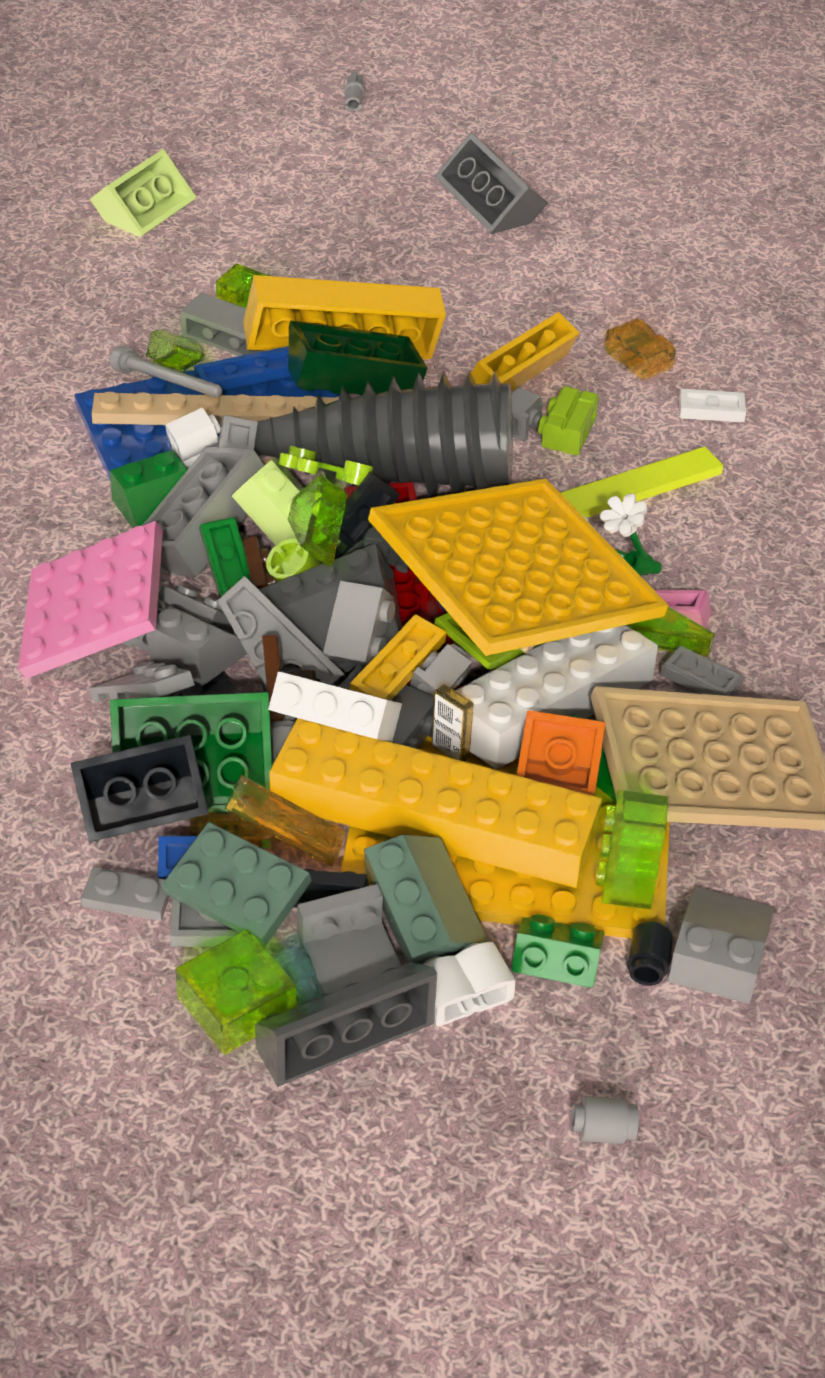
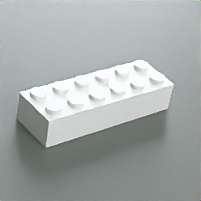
M624 625L547 642L445 696L446 701L463 711L460 745L497 770L520 757L527 710L563 716L576 714L582 719H587L595 714L590 697L595 686L639 689L653 681L658 645L644 637L641 633Z

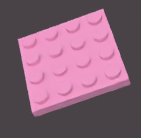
M156 521L143 526H136L128 532L113 538L103 539L95 545L80 551H73L67 556L49 563H42L36 568L31 569L18 670L24 677L38 675L156 630L163 530Z

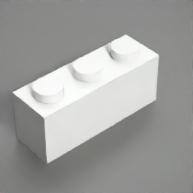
M278 671L268 710L374 739L392 742L402 703Z

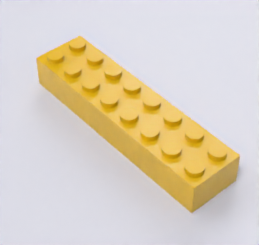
M297 718L270 770V804L392 838L400 835L441 837L447 853L573 888L578 886L596 836L602 798L300 718Z

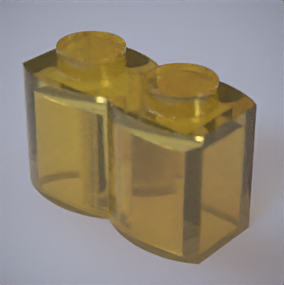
M634 318L610 328L606 332L604 349L608 355L619 363L625 364L626 368L641 380L649 379L673 368L676 354L675 347L664 336L655 334L651 326L643 320Z

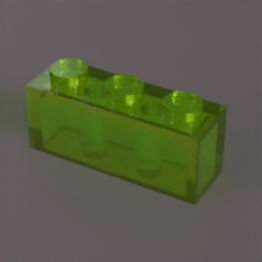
M618 790L615 807L607 806L604 831L611 832V835L603 834L600 859H607V862L599 861L596 885L604 886L602 903L644 909L652 908L666 832L669 796Z

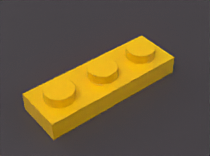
M415 614L352 680L349 690L392 700L412 679L416 668H421L427 657L445 643L447 632Z

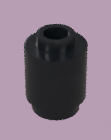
M649 921L638 924L633 928L627 968L630 971V977L635 982L652 986L659 984L663 977L667 975L673 944V934L667 927L658 922Z

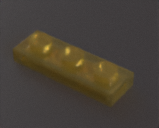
M243 775L240 776L234 785L225 807L226 810L235 814L238 818L252 823L272 834L275 838L289 843L307 853L310 857L318 859L329 866H332L337 859L346 831Z

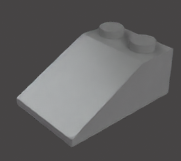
M695 886L674 949L668 982L750 1004L775 907Z

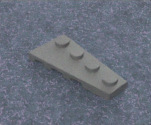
M245 576L217 600L265 686L266 675L262 636L276 635L278 637L281 672L288 674L299 670H315L317 679H320L322 683L337 687L346 679L344 673L328 657L323 655V652ZM285 714L284 720L295 721V718Z

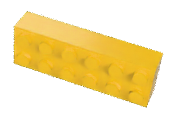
M254 275L243 327L247 350L267 351L289 346V323L292 320L407 336L411 339L422 359H432L446 311L441 290L436 287Z

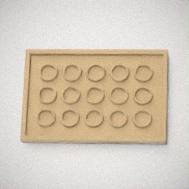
M595 686L590 697L596 720L606 722L603 748L621 819L825 830V758L805 701Z

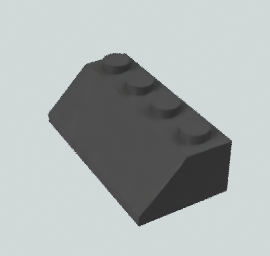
M470 132L435 175L492 234L532 223L548 204L500 156L472 132Z
M413 962L398 968H389L378 976L360 983L348 984L337 992L321 998H312L301 1006L283 1013L271 1014L263 1021L255 1023L256 1049L277 1087L433 1025L437 972L434 967Z

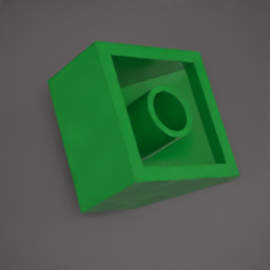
M172 450L111 469L112 501L132 528L142 526L185 474L187 469Z

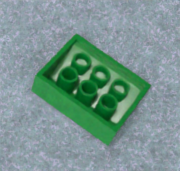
M268 692L110 700L112 753L190 735L208 813L274 810V805L270 804L272 756Z

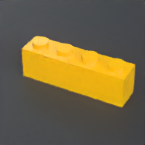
M557 312L478 361L472 371V376L476 384H489L494 371H496L501 383H510L512 392L565 357L580 332L560 312Z

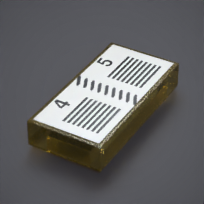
M444 684L435 690L431 746L450 758L465 762L470 757L474 703Z

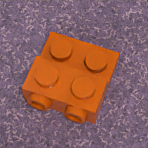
M527 710L517 776L595 796L606 722Z

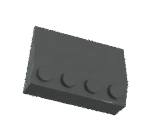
M376 543L258 589L322 652L324 651L340 581L385 589L394 596L393 601L395 602L394 618L391 623L387 624L385 632L387 643L402 629L394 573ZM331 660L343 673L351 671L356 667ZM262 681L264 692H267V688Z

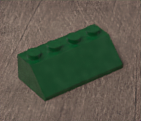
M290 320L288 371L296 386L303 390H329L334 394L340 395L342 386H344L347 393L359 394L361 396L368 379L376 394L388 391L393 375L401 390L413 388L418 373L424 381L428 367L411 339L407 336Z

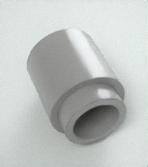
M582 1096L580 1105L573 1104L571 1130L572 1132H579L580 1141L623 1145L626 1140H636L639 1125L637 1104H628L626 1099Z

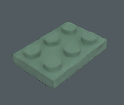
M208 822L161 887L168 896L266 946L312 879L309 872Z

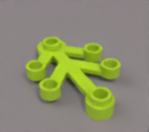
M290 446L288 454L280 453L278 465L317 475L318 468L336 472V479L358 486L369 472H373L374 468L346 460L344 468L315 461L317 452Z

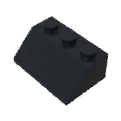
M190 735L70 763L89 842L209 814Z

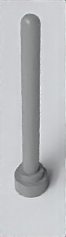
M118 346L110 355L111 367L116 371L130 373L136 370L215 398L222 394L220 385L141 359L136 351L131 348Z

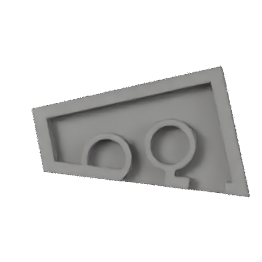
M148 661L133 666L134 673L89 687L88 689L91 699L94 702H100L109 697L110 700L131 696L132 699L162 697L194 686L190 670L179 669L176 665L165 666V663L155 664L154 661Z

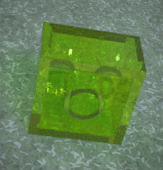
M249 929L240 932L175 968L177 998L223 1055L254 1039L255 1023L263 1021L271 1014L283 1013L296 1008V984Z

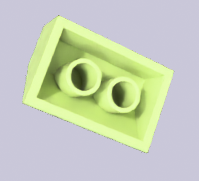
M162 149L107 185L90 198V201L105 222L141 237L197 197L165 150Z
M277 457L269 461L232 495L234 500L275 545L286 539L297 538L298 535L306 537L311 541L314 536L321 534L332 520L285 466L278 465L279 459ZM337 540L334 543L333 547H335L340 542V540Z

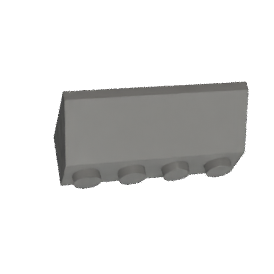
M206 447L143 523V525L156 521L163 530L160 567L172 574L197 577L198 574L205 570L209 561L199 531L200 524L235 517L237 525L243 522L247 513L234 500L232 495L264 467L254 449Z

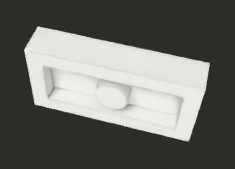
M680 388V418L744 422L746 416L744 392Z

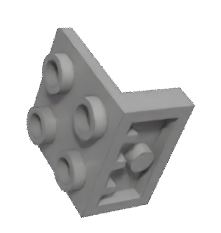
M378 884L297 905L298 938L322 997L337 992L348 984L360 983L378 976L389 968L401 967L382 924L383 895Z

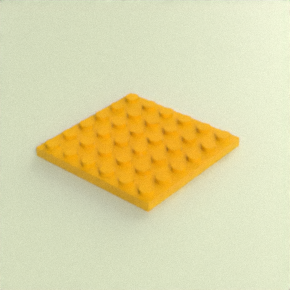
M546 478L373 507L369 513V522L485 656L664 617L668 608V604Z

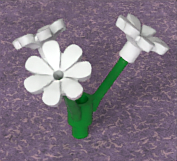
M632 493L627 494L623 502L617 496L611 497L608 500L611 510H604L600 514L601 520L605 523L604 528L611 534L619 531L623 537L630 536L636 551L632 550L628 553L618 549L615 550L640 576L648 575L649 573L659 574L662 569L661 563L653 560V557L646 552L636 532L637 527H641L645 522L643 515L647 513L646 503L643 501L636 503V496Z

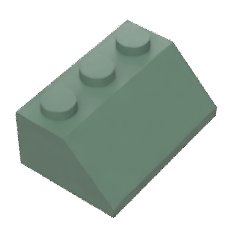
M400 835L364 849L365 871L371 884H378L383 895L382 909L406 964L411 962L423 964L426 960L435 956H455L469 944L489 942L441 837Z

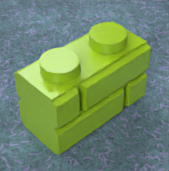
M564 386L558 397H551L547 410L548 416L542 415L538 426V434L542 435L541 446L576 456L579 455L597 418L598 394L584 390L581 393L579 389Z

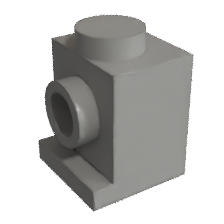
M518 387L511 394L513 438L525 442L528 439V430L530 428L535 429L540 422L543 402L540 395Z
M447 644L440 653L433 651L424 661L421 668H416L413 672L410 687L434 697L437 694L445 699V696L454 692L467 677L472 661L468 659L465 651L459 646Z

